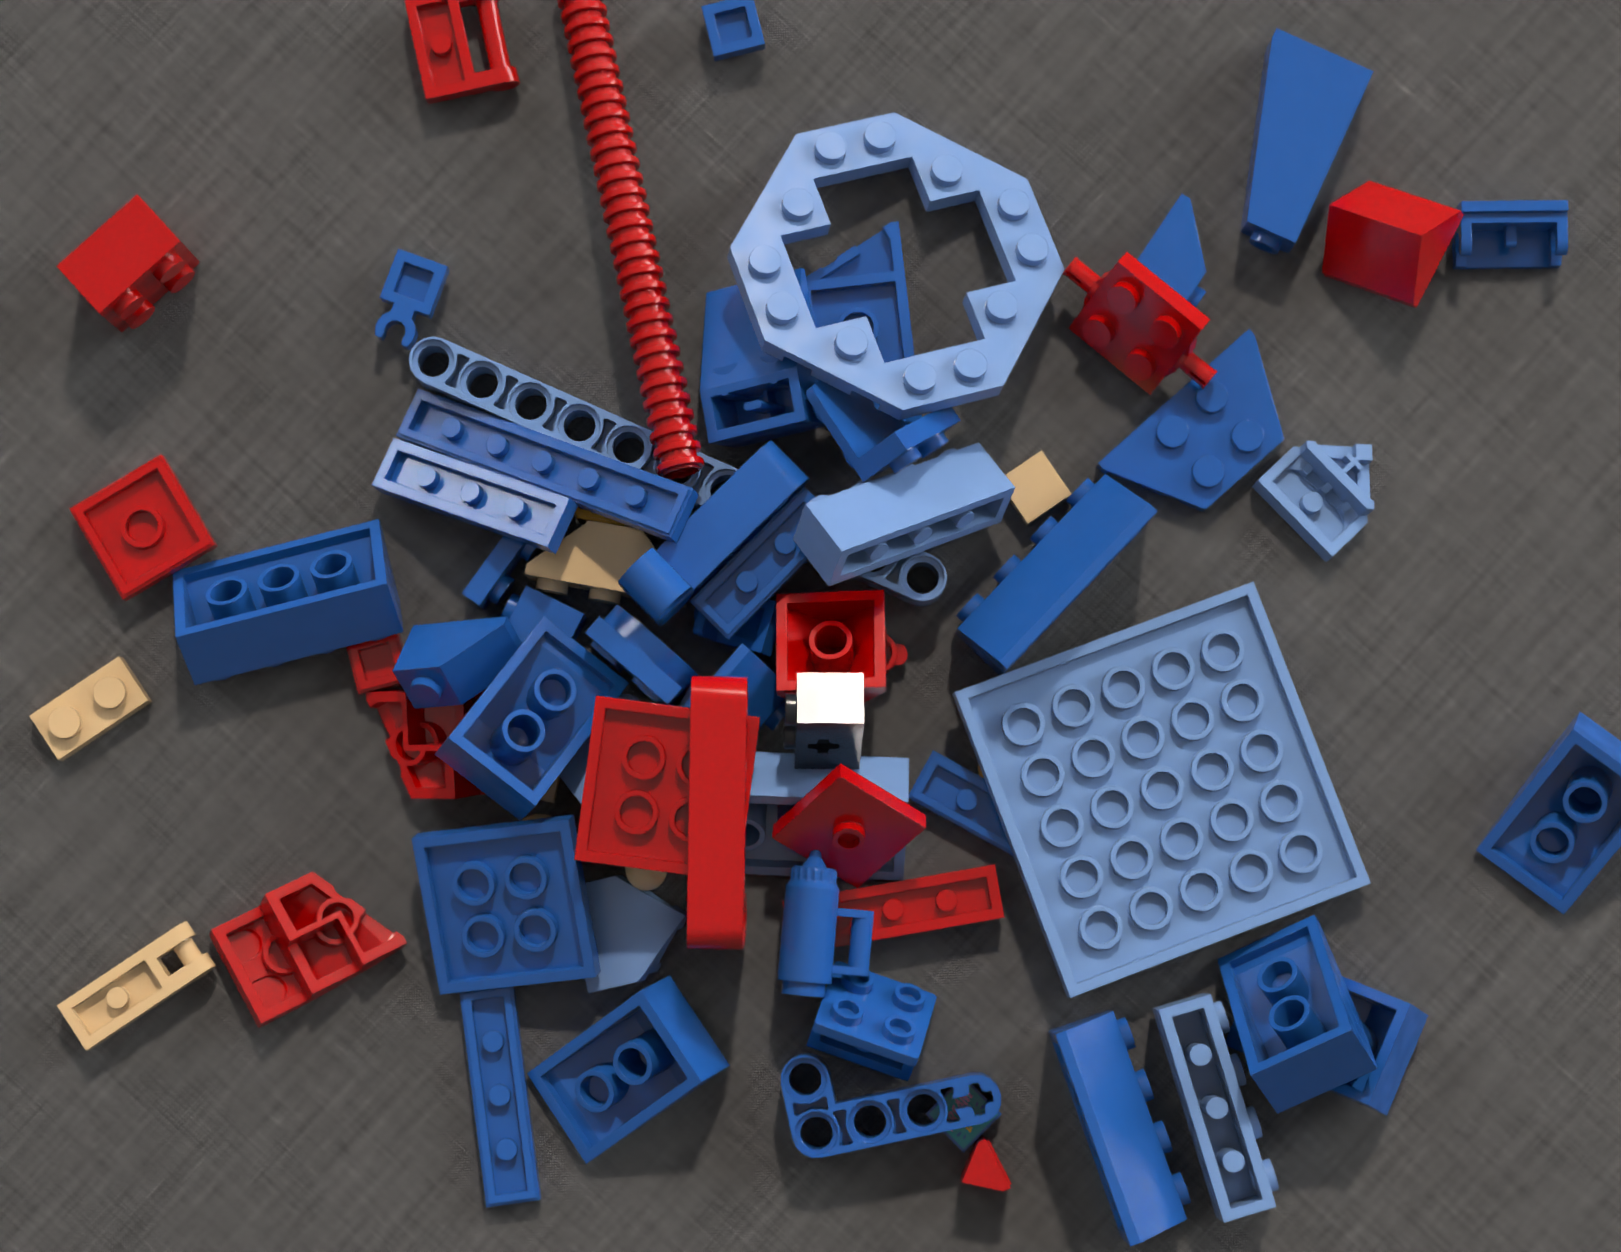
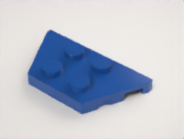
M899 221L890 222L879 233L857 247L856 245L839 255L834 262L824 268L817 269L806 277L815 327L819 328L867 316L884 363L915 356ZM922 414L906 419L910 424L921 418Z
M1248 329L1209 364L1218 372L1204 389L1193 379L1189 381L1098 462L1096 467L1102 473L1107 475L1113 474L1139 484L1141 488L1158 495H1167L1177 499L1179 503L1201 512L1208 509L1284 440L1255 334Z

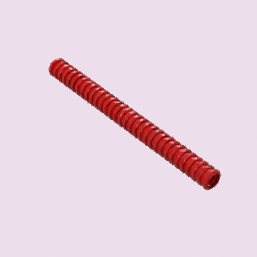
M557 0L558 7L563 10L560 16L561 22L566 25L564 36L569 40L567 50L572 55L570 59L571 68L576 71L573 74L574 83L579 86L577 97L582 101L580 112L586 117L583 120L584 130L589 132L586 140L587 145L592 147L590 159L596 163L593 166L594 176L599 178L596 182L597 191L603 194L599 198L600 206L606 209L603 213L604 223L610 225L606 229L607 238L613 241L609 245V249L612 255L617 256L613 260L614 270L620 272L616 276L617 285L623 287L619 292V296L622 302L627 303L623 307V315L630 319L626 323L627 332L633 334L629 339L630 348L637 350L633 354V362L640 366L636 371L637 380L643 382L639 387L640 395L647 398L643 402L644 412L650 413L646 423L648 428L654 430L650 434L651 444L657 445V448L653 450V456L655 460L661 463L656 467L657 475L666 479L691 476L704 467V459L697 456V453L701 451V445L699 441L694 440L698 433L697 426L690 424V421L694 419L693 410L687 408V405L691 403L689 393L683 391L687 387L686 378L680 376L684 371L683 362L676 359L680 356V347L673 344L677 340L676 330L670 328L674 323L672 314L666 312L670 308V301L667 297L663 296L667 292L666 283L660 281L664 274L663 268L656 265L660 261L659 251L653 249L657 245L656 236L650 234L653 230V221L646 218L650 214V207L644 202L647 199L646 189L640 187L643 184V175L637 171L640 168V161L638 157L633 156L637 152L636 143L631 140L633 138V128L627 125L630 122V114L624 109L627 106V100L621 94L624 91L623 82L618 79L620 68L615 64L617 61L616 51L611 48L614 45L613 36L608 33L610 31V21L605 18L607 7L602 3L603 0Z

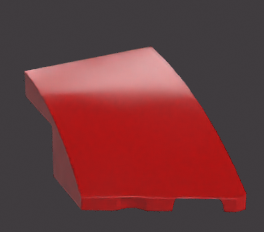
M403 689L366 693V701L369 707L377 708L389 734V738L385 740L391 756L400 765L401 778L411 799H458L475 795H486L435 755L485 690L462 705L418 709L413 707Z
M313 871L266 893L258 907L211 929L209 933L211 941L258 1028L335 989L388 958L407 944L403 935L397 931L391 932L367 915L365 908L354 900L339 895L333 885Z

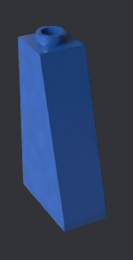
M1276 28L1264 55L1240 232L1250 236L1249 243L1264 252L1278 254L1279 250L1289 254L1301 233L1374 71Z

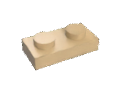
M118 656L29 716L56 758L64 761L152 701L125 659Z

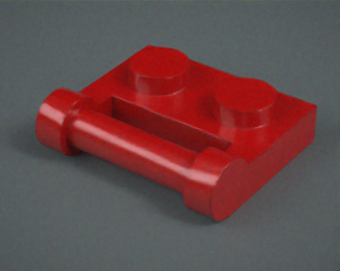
M404 0L428 105L488 91H505L520 85L517 68L510 64L497 4L499 0ZM463 7H477L490 70L475 73L461 11Z

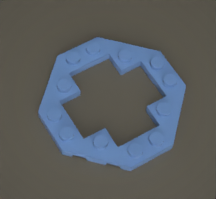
M895 112L796 134L731 244L727 256L762 351L781 361L784 357H787L811 369V376L849 395L854 391L880 404L878 410L898 420L998 396L1065 270L1028 179ZM909 168L926 212L975 201L1008 283L966 292L962 303L977 341L884 363L867 316L819 328L815 327L784 245L828 235L831 223L817 188Z

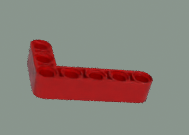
M692 676L687 949L743 950L746 942L745 841L748 677Z

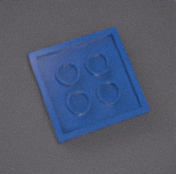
M574 814L417 833L411 838L440 995L595 978L601 972L582 861L574 860L577 842Z

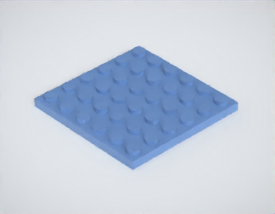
M1254 581L969 686L952 694L1067 998H1072L1371 884Z

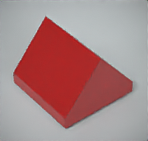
M984 1136L979 1137L974 1142L960 1176L961 1182L1003 1192L1010 1189L1012 1183L987 1137L984 1138Z

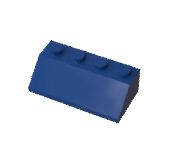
M1106 474L1096 484L1087 478L1066 500L1073 508L1059 523L1050 516L1030 537V540L1036 547L1022 561L1014 554L996 572L992 578L999 585L986 599L979 593L975 594L957 613L956 617L962 624L957 628L955 634L998 675L1005 674L1158 512L1152 505Z
M379 519L195 565L173 573L175 638L194 685L214 680H225L241 673L265 667H276L288 661L316 654H327L339 648L367 641H377L387 636L404 632L400 599Z
M1108 1009L1049 1030V1036L1120 1236L1131 1247L1187 1220L1183 1206L1190 1204L1191 1199L1181 1173L1178 1172L1171 1175L1164 1154L1173 1151L1172 1145L1162 1120L1153 1123L1146 1102L1154 1100V1095L1144 1069L1134 1071L1128 1050L1136 1048L1126 1018L1123 1017L1116 1020L1114 1012Z

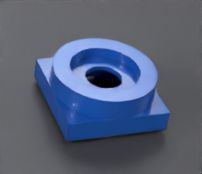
M616 605L604 620L599 616L585 632L592 641V648L617 671L621 673L624 669L633 677L631 681L654 703L678 706L685 696L684 691L691 685L692 676H698L675 652L619 605Z

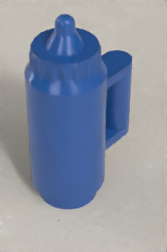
M818 850L811 851L802 866L793 865L790 880L785 885L777 979L782 980L781 994L825 997L826 984H831L832 973L869 976L874 911L838 908L840 890L836 884L837 871L836 869L826 867L822 859V853ZM837 916L852 917L848 966L833 965Z

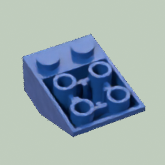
M795 269V275L813 319L805 269ZM737 285L707 292L700 395L708 443L737 448L826 427L816 417L813 406L806 396L807 389L821 380L811 376V369L787 357H784L781 361L761 350Z

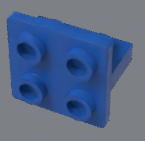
M836 961L834 964L839 966H848L847 963H844L842 961ZM869 971V976L832 973V982L827 984L825 997L822 998L806 1046L909 1081L912 1070L918 1062L937 997L935 994L924 991L916 985L901 983Z

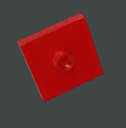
M162 454L69 508L124 601L130 600L218 547L166 457Z
M840 763L773 824L772 838L805 858H808L813 850L820 851L827 868L836 869L837 877L858 888L926 829V815Z

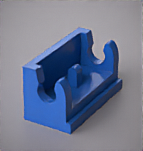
M1568 200L1461 201L1455 208L1461 210L1464 216L1452 238L1453 269H1548L1562 266V255H1567Z

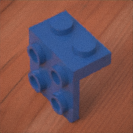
M823 381L815 383L806 391L807 399L813 406L816 417L825 424L843 451L846 462L857 472L863 482L888 468H891L894 474H897L919 458L924 459L949 442L944 433L961 421L954 409L950 407L933 411L909 424L906 418L898 420L878 410L880 404L854 391L849 395Z

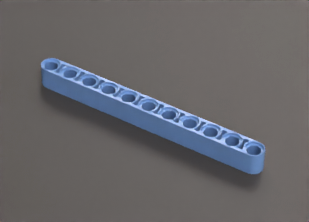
M434 336L423 338L411 349L409 356L410 369L419 383L427 390L449 400L619 462L621 461L615 457L617 445L627 438L638 439L644 444L643 455L639 460L625 464L657 475L656 467L661 463L655 460L653 456V450L657 448V445H653L650 442V434L653 431L443 338ZM433 353L446 354L449 356V365L443 374L431 377L423 373V363L428 356ZM483 374L495 376L498 380L496 391L491 396L477 398L471 394V385L476 377ZM537 395L546 400V410L539 418L528 420L519 416V406L523 399L528 396ZM583 416L592 419L596 427L589 439L578 442L567 436V428L572 420ZM698 452L697 456L704 459V467L682 484L693 488L699 494L693 508L699 509L712 496L715 486L722 481H727L738 469ZM922 551L890 563L880 571H869L855 576L853 579L878 590H884L885 593L909 604L927 606L937 601L944 592L947 574L946 568L938 558ZM923 566L932 570L937 577L935 589L924 594L913 591L907 582V575L912 569Z

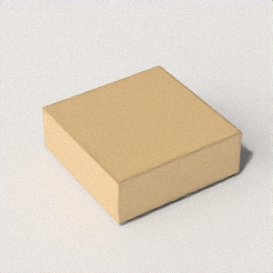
M1042 450L1006 474L1007 478L1015 486L1010 502L1026 526L1071 495V492Z

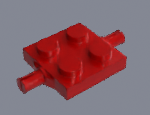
M1128 252L1117 261L1112 270L1104 273L1101 277L1080 261L1078 257H1075L1062 275L1069 278L1087 293L1084 298L1083 309L1068 329L1149 395L1153 393L1167 375L1176 372L1178 369L1198 383L1202 389L1218 372L1193 352L1198 335L1211 319Z

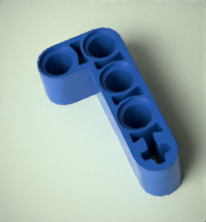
M770 440L688 518L677 544L666 540L657 550L654 548L649 549L627 569L619 579L618 584L659 627L662 626L706 585L808 483L810 478Z
M801 1053L792 1057L781 1073V1088L793 1142L803 1155L811 1158H823L983 1124L990 1121L998 1113L1001 1106V1092L997 1083L989 1075L981 1072L961 1074L839 1101L836 1099L828 1064L816 1054ZM809 1063L819 1070L821 1084L816 1091L802 1093L793 1086L791 1073L796 1065ZM973 1083H979L982 1091L992 1092V1099H988L984 1103V1112L974 1113L972 1105L955 1107L959 1119L947 1120L948 1106L941 1089L953 1087V1099L968 1095V1085ZM919 1094L932 1096L939 1105L938 1117L928 1124L915 1122L908 1113L910 1100ZM864 1106L878 1107L886 1117L885 1128L875 1135L862 1133L855 1124V1114L860 1108ZM812 1117L826 1119L833 1130L832 1139L823 1146L809 1144L802 1134V1126L807 1119Z

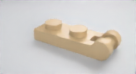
M187 921L169 930L57 1005L86 1051L93 1049L216 967L208 952L202 954L192 938L196 934ZM174 950L184 966L171 974L161 958Z

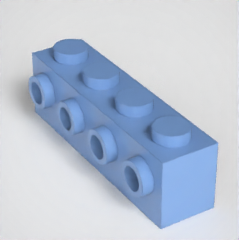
M979 442L958 450L952 448L944 451L936 458L916 465L911 464L897 474L891 473L874 480L859 481L851 488L829 496L819 495L805 504L793 540L826 584L831 586L1000 523L1015 486Z
M1201 993L1152 1008L1216 1218L1225 1223L1275 1208L1276 1203L1272 1192L1279 1190L1277 1177L1270 1159L1262 1160L1256 1139L1263 1137L1260 1122L1254 1107H1246L1239 1086L1246 1085V1078L1237 1053L1230 1055L1223 1034L1230 1032V1027L1221 1001L1213 1003L1211 994Z

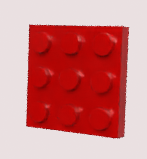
M596 696L574 860L688 875L690 708ZM749 715L747 723L746 825L761 718Z

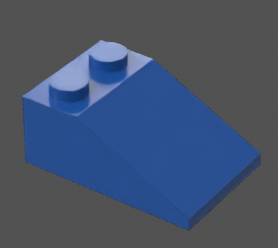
M543 616L435 755L521 821L537 805L591 734L596 696L618 698L629 683Z
M1579 712L1547 751L1476 848V851L1563 915L1621 847V741L1582 712Z
M1315 914L1217 959L1250 1076L1277 1114L1378 1069L1364 1026Z
M669 975L637 992L529 1071L527 1075L587 1164L730 1065Z
M1343 977L1364 1026L1378 1069L1329 1091L1387 1116L1429 1015L1408 1002ZM1234 1020L1225 1042L1228 1047L1244 1054Z

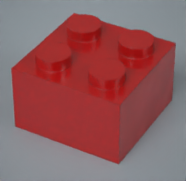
M136 194L56 267L101 316L120 332H123L128 327L135 329L145 323L155 312L156 308L153 304L168 291L173 294L184 288L195 275L193 269L200 261L145 201Z

